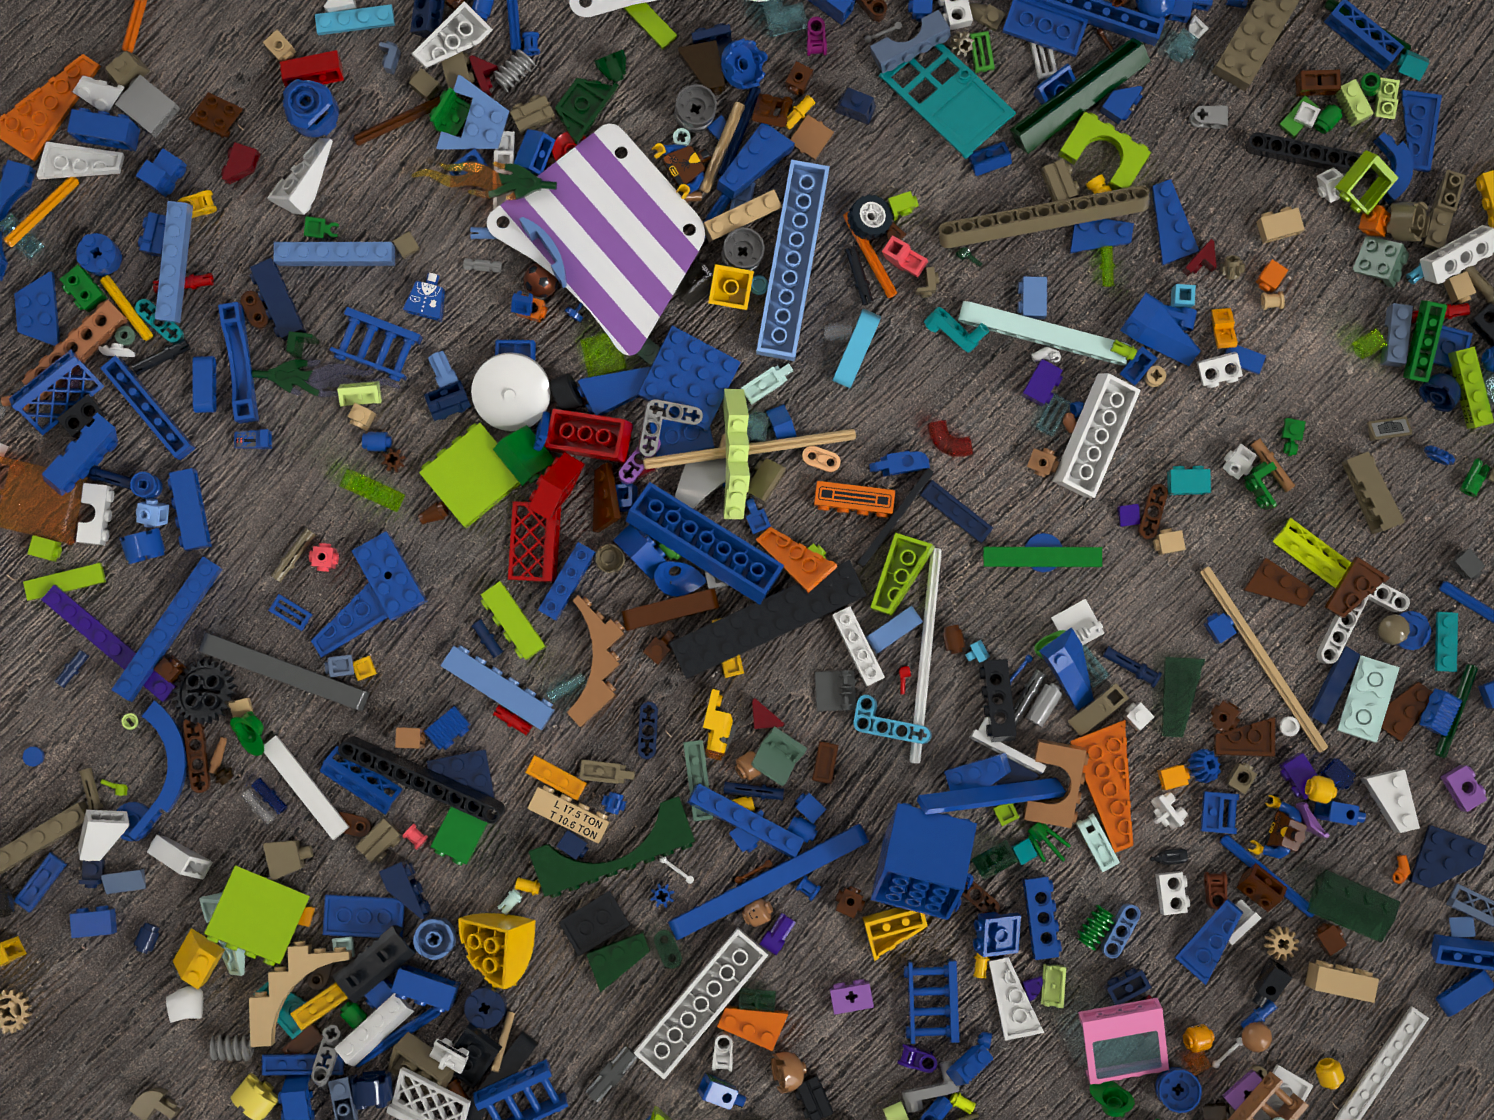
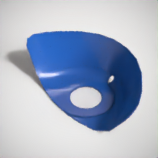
M663 562L659 564L654 573V579L658 588L669 596L687 595L706 583V578L696 568L681 562ZM672 567H680V574L676 576L669 574V570Z

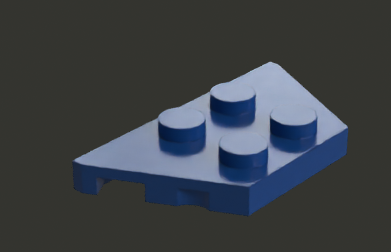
M48 272L14 293L17 331L20 334L55 346L60 342L55 278L53 272Z

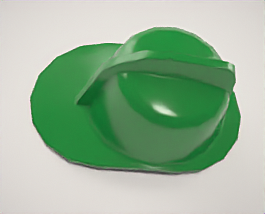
M248 711L241 717L232 718L230 725L243 748L254 756L262 755L264 744L260 736L264 730L263 723L252 711Z
M1114 1081L1089 1085L1092 1097L1101 1104L1103 1112L1108 1116L1123 1118L1125 1113L1132 1110L1135 1105L1133 1096Z

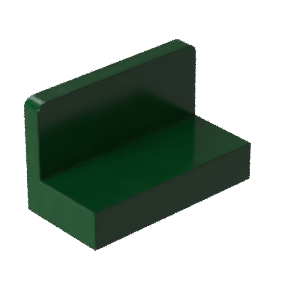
M288 332L286 351L295 358H302L304 343L319 344V340L313 334Z

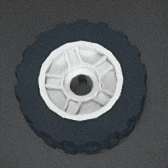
M870 194L857 199L849 209L850 212L847 216L851 231L853 230L854 234L858 235L861 239L869 241L882 237L893 222L892 209L889 207V204L883 198Z

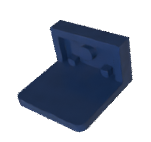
M720 23L714 25L713 28H699L691 33L693 44L717 40L720 61L724 48L732 42L729 24Z

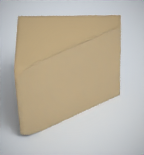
M250 698L229 703L233 718L241 717L248 711L253 712Z

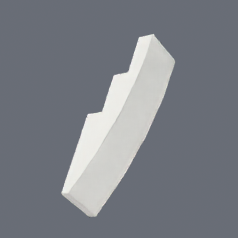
M504 131L499 148L494 151L493 190L503 186L499 173L504 175L513 174L512 172L505 171V164H514L515 132ZM514 191L493 198V209H496L514 195Z

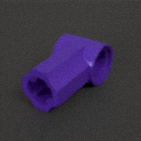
M781 913L771 930L766 932L759 945L776 956L796 922Z

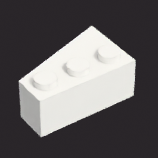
M1397 769L1360 778L1369 790L1373 800L1381 809V813L1393 832L1402 833L1420 828L1405 770Z

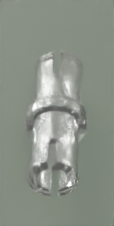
M251 788L247 789L240 796L252 808L253 814L256 813L266 826L277 818L265 806V801H261Z

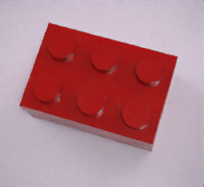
M565 452L560 458L556 457L552 465L548 466L544 475L539 477L536 483L538 488L532 492L529 498L531 504L528 509L550 520L572 493L585 464Z

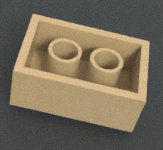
M1316 960V963L1309 962L1305 986L1316 991L1375 1003L1379 979L1373 977L1372 972L1355 968V971H1353V968L1336 964L1333 967V964L1321 960Z

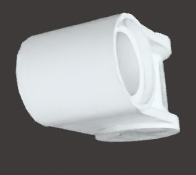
M721 1031L715 1037L713 1071L716 1069H728L732 1072L733 1038L727 1031ZM720 1038H727L729 1044L721 1046L718 1041Z

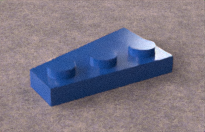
M1101 219L1075 224L1070 254L1130 244L1134 223Z

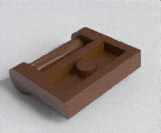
M759 94L752 121L785 127L788 122V111L793 104L792 98L787 96L778 98L770 94ZM776 107L781 108L778 116H774Z

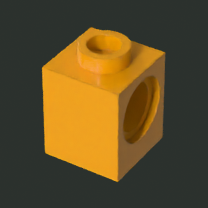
M1184 765L1157 770L1162 790H1169L1189 784L1190 774L1188 768H1184Z

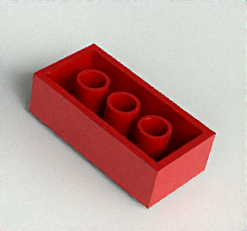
M553 409L545 447L553 452H565L571 455L625 463L633 424L626 419Z

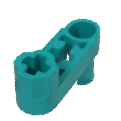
M937 307L924 320L928 330L936 333L939 329H942L956 344L969 353L989 333L988 327L983 323H980L975 330L969 333L941 307Z

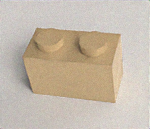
M1291 206L1281 209L1276 214H1273L1272 211L1264 213L1256 222L1262 244L1295 236L1305 230L1299 208L1292 209Z

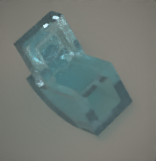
M10 213L0 222V231L7 236L22 221ZM31 230L15 244L29 259L45 247Z

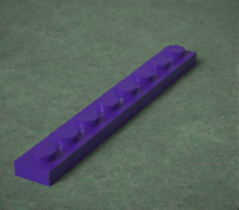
M53 585L41 599L124 670L137 652L57 585ZM155 670L144 684V687L162 702L177 687L172 682H167Z

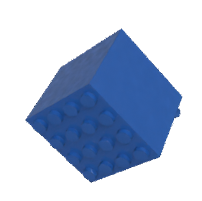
M898 803L884 834L870 900L949 920L954 909L956 912L961 905L960 897L965 890L966 882L968 883V890L974 881L973 876L968 873L977 823H973L965 818H954L946 813L925 815L920 808L913 807L908 803Z

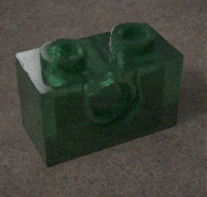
M1007 840L972 859L984 881L1019 862Z

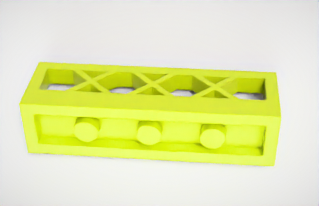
M1292 518L1287 520L1283 530L1273 540V543L1334 588L1337 587L1351 564L1349 560ZM1290 526H1291L1293 529H1295L1297 533H1295V532H1293L1291 529H1289ZM1339 563H1341L1343 566H1345L1346 569L1342 568V567L1339 565Z

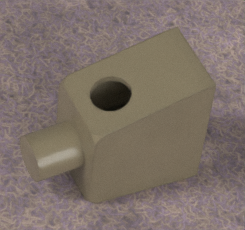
M128 51L116 57L105 68L109 80L115 87L118 85L125 87L122 92L129 88L132 79L139 75L144 77L150 72L137 55Z
M299 840L263 843L272 881L304 868V859L314 856L312 846L301 847Z

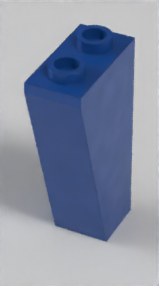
M650 367L578 380L580 386L577 389L582 398L586 396L589 402L586 404L589 413L602 416L638 398L637 394Z

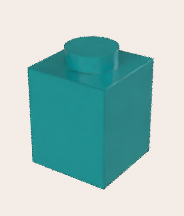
M1406 50L1405 54L1400 55L1396 63L1398 65V72L1420 81L1429 65V58Z

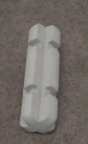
M465 258L463 268L465 270L475 269L476 271L490 272L492 270L493 272H501L502 263L500 261L491 262V260L480 259L473 261L472 259Z

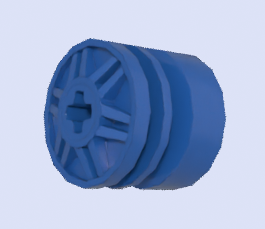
M1169 1067V1070L1162 1071L1157 1077L1155 1083L1156 1095L1159 1101L1169 1110L1177 1113H1187L1199 1104L1202 1096L1201 1085L1198 1079L1188 1070L1181 1067ZM1178 1084L1182 1089L1176 1093L1172 1088Z

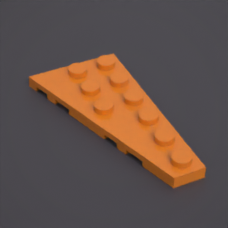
M84 54L67 65L64 71L56 77L50 78L49 82L41 88L38 87L17 103L10 112L0 116V139L35 162L44 150L46 142L51 140L80 98L72 91L81 77L94 78L101 66Z
M1126 720L1069 741L1070 745L1085 747L1086 753L1089 754L1088 764L1083 766L1082 772L1085 773L1086 785L1115 853L1133 846L1127 738L1125 731Z

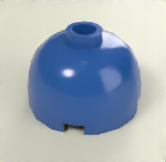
M1176 0L1135 1L1138 12L1165 21V17L1174 10Z

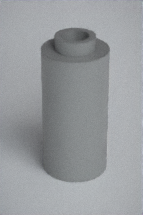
M1050 683V685L1045 684L1025 718L1042 728L1062 696L1061 688L1054 683Z

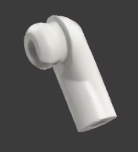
M1044 347L1031 354V358L1034 363L1041 359L1057 363L1061 360V355L1056 349Z

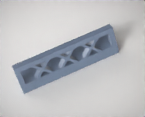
M1455 883L1446 905L1494 927V917L1491 910H1494V901ZM1459 889L1466 893L1467 901L1461 902L1455 899ZM1479 899L1483 900L1486 909L1481 911L1475 909L1473 902Z

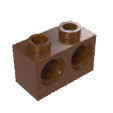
M1340 69L1300 71L1295 77L1296 96L1336 95L1341 89Z

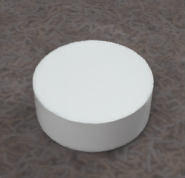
M1284 717L1279 721L1278 728L1281 734L1294 736L1298 733L1300 725L1296 718Z

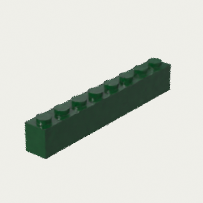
M1132 37L1013 126L1010 131L1017 146L1027 154L1035 150L1040 144L1051 138L1052 135L1064 128L1108 93H1111L1136 72L1143 69L1144 66L1151 62L1144 44Z

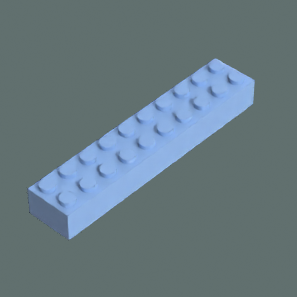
M791 160L756 355L795 361L830 166Z

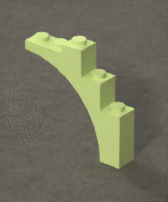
M724 389L726 481L723 517L724 519H744L746 494L750 481L748 467L749 440L747 435L749 414L744 389Z

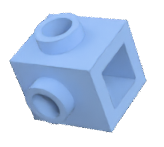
M148 498L145 502L138 503L136 522L144 524V527L156 528V526L168 524L169 504L159 503L157 499Z

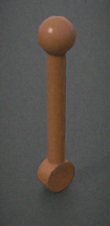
M766 860L760 867L741 877H736L735 882L741 884L744 879L766 867H772V862Z

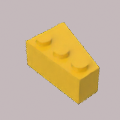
M899 907L862 917L874 961L887 951L894 949L896 945L905 939L908 940L928 927L925 914Z

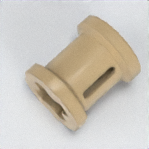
M1279 291L1278 294H1267L1266 292L1261 294V307L1263 310L1275 307L1279 309L1284 308L1285 298L1282 291Z

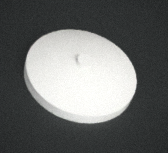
M502 353L491 357L478 369L472 383V401L478 414L488 424L505 431H517L526 425L531 427L542 418V414L546 412L551 398L550 382L544 369L532 358L519 353Z

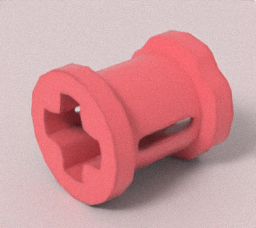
M415 824L411 825L402 835L403 838H407L415 846L416 850L429 838L427 835L424 836L416 828Z

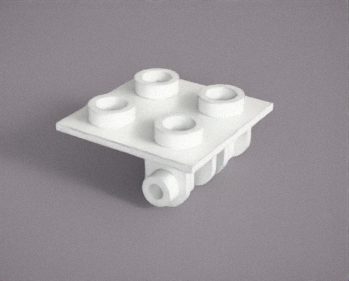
M1086 599L1051 617L1058 631H1067L1072 628L1082 645L1104 634L1101 622L1096 619Z

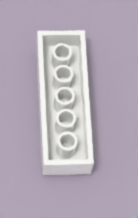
M1109 373L1097 374L1053 477V482L1083 497H1096L1141 391L1140 389Z

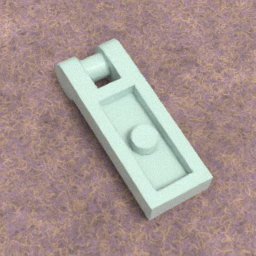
M1092 813L1087 816V819L1079 820L1075 824L1101 872H1104L1120 862L1099 822ZM1092 825L1095 830L1088 833L1086 828Z

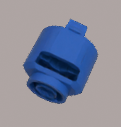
M296 79L283 91L285 114L288 122L299 134L311 138L327 136L337 126L339 107L328 87L318 82ZM305 97H310L311 102H307ZM327 110L328 114L317 125L313 124Z

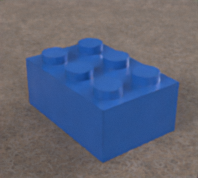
M79 108V110H71L67 132L81 143L136 152L140 128L134 121L129 119V116L118 114L116 117L110 116V113L104 111L92 113L89 109Z
M404 964L398 969L391 992L396 993L395 997L406 1000L408 997L414 999V1003L426 1006V1004L434 1006V1010L445 1012V1010L449 1011L454 1006L461 983Z

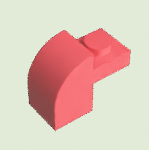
M893 235L882 250L884 257L891 264L917 278L928 263L927 258L912 251L909 244Z

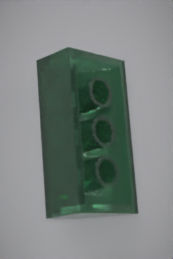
M1325 870L1317 876L1307 911L1381 943L1396 919L1400 901Z

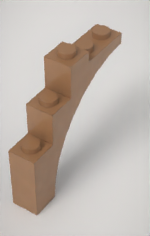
M578 595L573 599V602L582 612L588 625L592 640L593 659L586 687L577 702L567 713L579 727H582L616 696L614 693L616 688L609 681L605 683L603 680L621 665L618 662L620 657L613 650L609 652L608 649L625 635L622 631L625 628L618 620L614 622L610 619L605 624L603 622L605 617L598 610L594 612L590 608L592 603L585 596L581 598Z

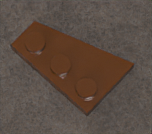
M1355 557L1326 603L1325 608L1338 617L1344 618L1364 598L1376 591V588L1389 580L1390 577L1361 558Z
M1267 558L1263 559L1243 589L1246 592L1259 594L1260 596L1277 599L1300 607H1305L1315 592L1314 589Z

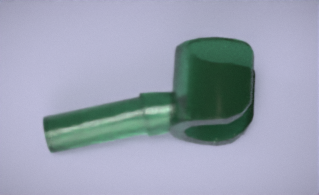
M962 247L956 252V255L962 261L967 257L979 267L983 264L973 257L970 250L966 247Z

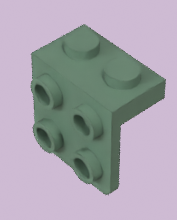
M1367 236L1364 239L1353 270L1358 274L1382 279L1386 286L1394 288L1396 282H1399L1401 279V270L1403 265L1407 263L1409 254L1402 243Z
M774 726L764 737L751 765L779 785L784 786L796 762L805 754L807 748Z

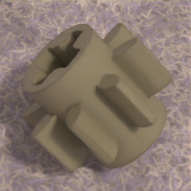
M956 31V34L950 37L951 44L949 48L954 49V54L959 55L961 53L966 56L967 52L973 49L972 42L974 39L969 37L970 33Z
M1227 256L1224 262H1220V271L1222 275H1225L1226 279L1235 280L1240 277V273L1245 272V264L1238 256Z

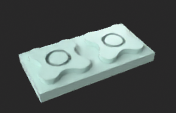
M1360 655L1337 731L1377 743L1400 667Z

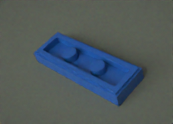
M50 852L13 901L27 912H32L66 867L67 863L53 852Z

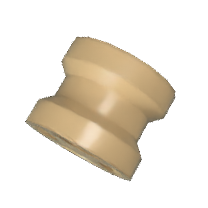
M1152 366L1144 375V381L1150 387H1157L1166 379V372L1160 366Z

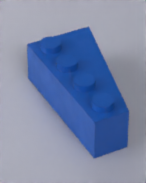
M761 123L718 180L717 190L733 200L752 185L755 180L762 177L766 171L777 165L786 155L788 156L793 151L795 143L768 124Z

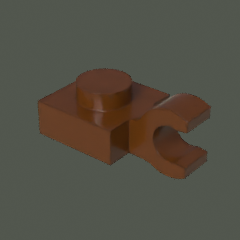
M668 630L661 640L655 637L643 652L656 664H659L671 650L667 645L675 637V634Z

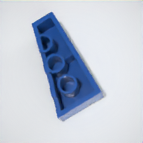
M98 412L92 417L95 421L91 426L87 427L85 425L81 430L82 433L79 439L71 441L65 449L66 454L64 456L60 454L42 473L44 482L61 496L72 491L75 483L79 479H84L88 475L89 470L94 465H98L103 460V456L108 451H113L118 444L115 427Z

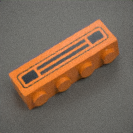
M817 481L814 506H817V510L829 511V508H834L839 513H849L850 510L857 511V515L868 516V513H875L876 517L888 518V515L893 514L895 490Z

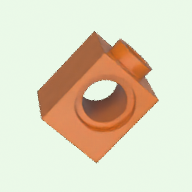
M1272 259L1267 263L1255 282L1259 284L1258 287L1261 290L1272 293L1276 290L1288 269Z
M533 298V305L538 306V310L535 313H531L530 316L516 314L518 317L540 323L541 318H545L548 307H545L546 304L543 300Z

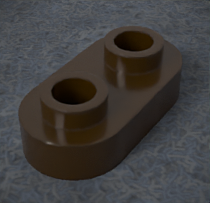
M335 962L310 972L307 977L309 987L314 990H320L325 987ZM315 976L320 978L319 983L314 982Z

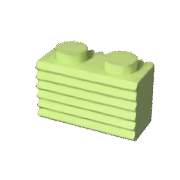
M1356 79L1342 85L1341 89L1336 93V99H1338L1340 106H1342L1341 109H1343L1345 116H1347L1348 123H1351L1350 126L1353 127L1374 114Z

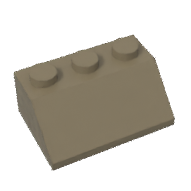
M409 1032L393 1047L388 1071L396 1077L399 1076L400 1069L405 1067L446 1088L454 1074V1070L447 1066L443 1070L439 1069L440 1062L430 1057L433 1047L428 1046L419 1037ZM405 1076L406 1084L409 1086L413 1085L411 1079ZM420 1085L424 1095L430 1093L427 1086ZM431 1096L428 1097L429 1100L434 1102Z

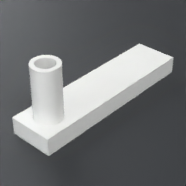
M988 717L984 718L979 730L975 729L972 731L970 739L999 754L1006 753L1007 758L1038 774L1044 772L1046 765L1035 762L1034 759L1001 742L991 743L990 736L987 737L986 725L989 724Z

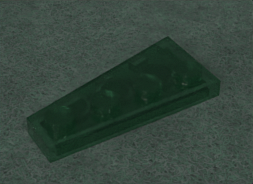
M1164 657L1162 736L1183 737L1205 659Z

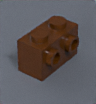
M1256 863L1241 876L1236 887L1267 912L1283 900L1287 890L1286 886Z

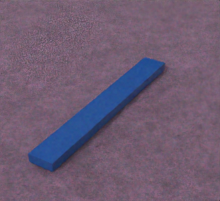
M1057 778L918 795L917 802L924 814L928 815L1064 797L1066 791Z

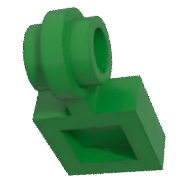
M1290 418L1284 419L1281 438L1289 439V442H1285L1283 453L1291 457L1297 454L1298 444H1295L1294 441L1301 442L1303 440L1306 421Z

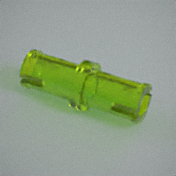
M1103 246L1100 248L1102 287L1115 286L1113 246Z

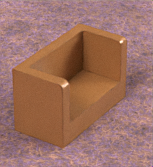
M396 728L395 748H425L426 734L424 730L426 728Z

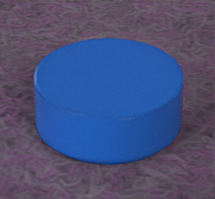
M29 747L23 753L24 763L31 767L39 766L45 758L43 750L39 747Z

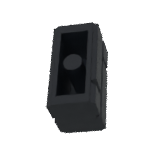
M817 1073L805 1078L802 1084L794 1090L797 1100H802L805 1106L801 1109L806 1120L809 1118L810 1120H821L834 1113Z

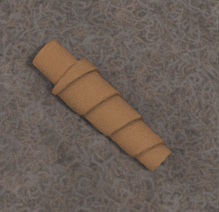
M220 737L209 763L211 764L210 773L217 774L218 768L221 767L227 743L226 738Z

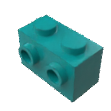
M1173 466V470L1167 472L1168 495H1207L1211 493L1210 469H1204V466H1192V469H1185V466Z

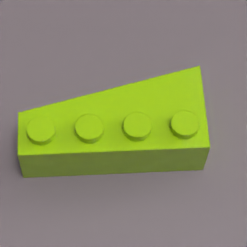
M895 533L870 607L872 610L890 616L894 614L935 549L934 545Z

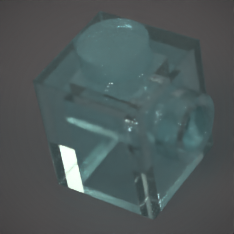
M1183 28L1166 52L1172 60L1182 63L1185 58L1189 60L1196 50L1193 48L1199 39Z
M754 412V415L749 414L748 440L766 441L769 417H766L765 413Z

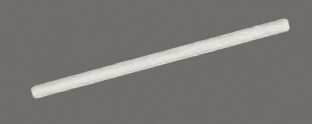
M935 548L930 555L913 720V724L924 726L931 662L942 552L939 548ZM924 729L921 732L912 730V735L919 736L922 741ZM911 742L909 760L911 763H920L922 744Z

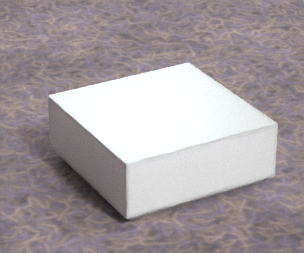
M1303 101L1293 120L1312 128L1321 109Z

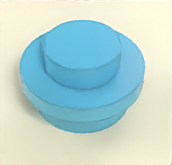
M756 275L752 280L751 292L755 295H762L768 290V281L764 276Z

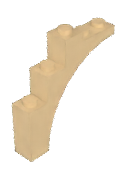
M294 941L293 945L288 946V969L286 970V966L274 967V970L268 972L269 995H267L266 991L255 992V996L249 998L250 1047L273 1045L275 1043L279 1013L287 996L296 984L307 974L319 967L333 962L350 960L352 958V950H346V947H335L334 951H326V948H315L314 952H312V944H306V941Z

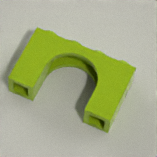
M1084 112L1058 156L1075 165L1087 145L1098 140L1107 141L1116 147L1120 155L1119 167L1108 186L1113 190L1129 188L1151 152L1144 144H1137L1132 141L1128 134H1121L1115 130L1113 125L1098 120L1099 118L1095 114Z

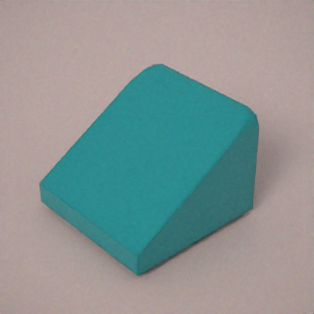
M1029 838L1011 846L1020 865L1038 856Z

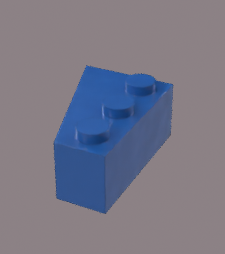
M1001 753L953 767L944 772L950 791L991 786L1010 773L1011 768L1006 753Z
M311 1075L286 1076L282 1090L278 1093V1102L283 1107L281 1120H315L310 1098H313V1091H309L308 1087Z

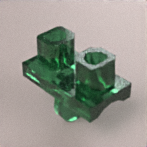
M741 988L738 1008L774 1012L776 991Z

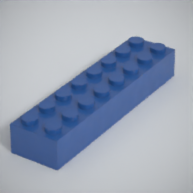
M651 482L648 483L630 508L626 518V522L759 605L784 567L782 563Z

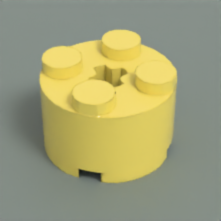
M250 1073L234 1091L231 1100L237 1108L241 1105L245 1110L243 1113L249 1118L263 1120L278 1103V1096L272 1092L274 1087L267 1081L262 1083L254 1074Z

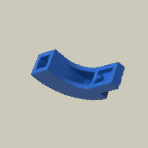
M1383 132L1373 142L1388 158L1391 170L1398 177L1397 181L1382 197L1390 205L1410 184L1413 175V159L1404 141L1397 146L1393 137Z

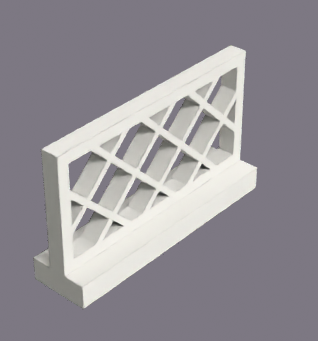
M402 1067L399 1072L392 1103L388 1106L386 1113L399 1120H440L432 1112L438 1109L442 1117L441 1120L453 1118L455 1120H466L471 1101ZM405 1076L411 1079L413 1085L407 1086L404 1080ZM420 1085L427 1086L430 1093L424 1095ZM415 1088L419 1098L414 1099L409 1089ZM402 1092L405 1093L409 1102L400 1099ZM437 1094L444 1095L447 1102L441 1104ZM430 1096L432 1097L436 1105L433 1108H430V1105L426 1099ZM421 1100L425 1111L419 1109L416 1102ZM454 1102L463 1105L462 1112L458 1113ZM447 1105L449 1106L453 1114L449 1117H447L446 1112L443 1108Z

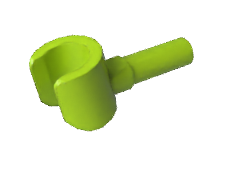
M104 779L101 780V784L115 789V795L127 796V785L115 784Z

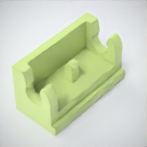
M379 381L340 384L337 388L340 407L354 405V403H382Z
M1043 964L1041 1004L1047 1007L1056 1006L1064 1008L1066 967L1063 965Z

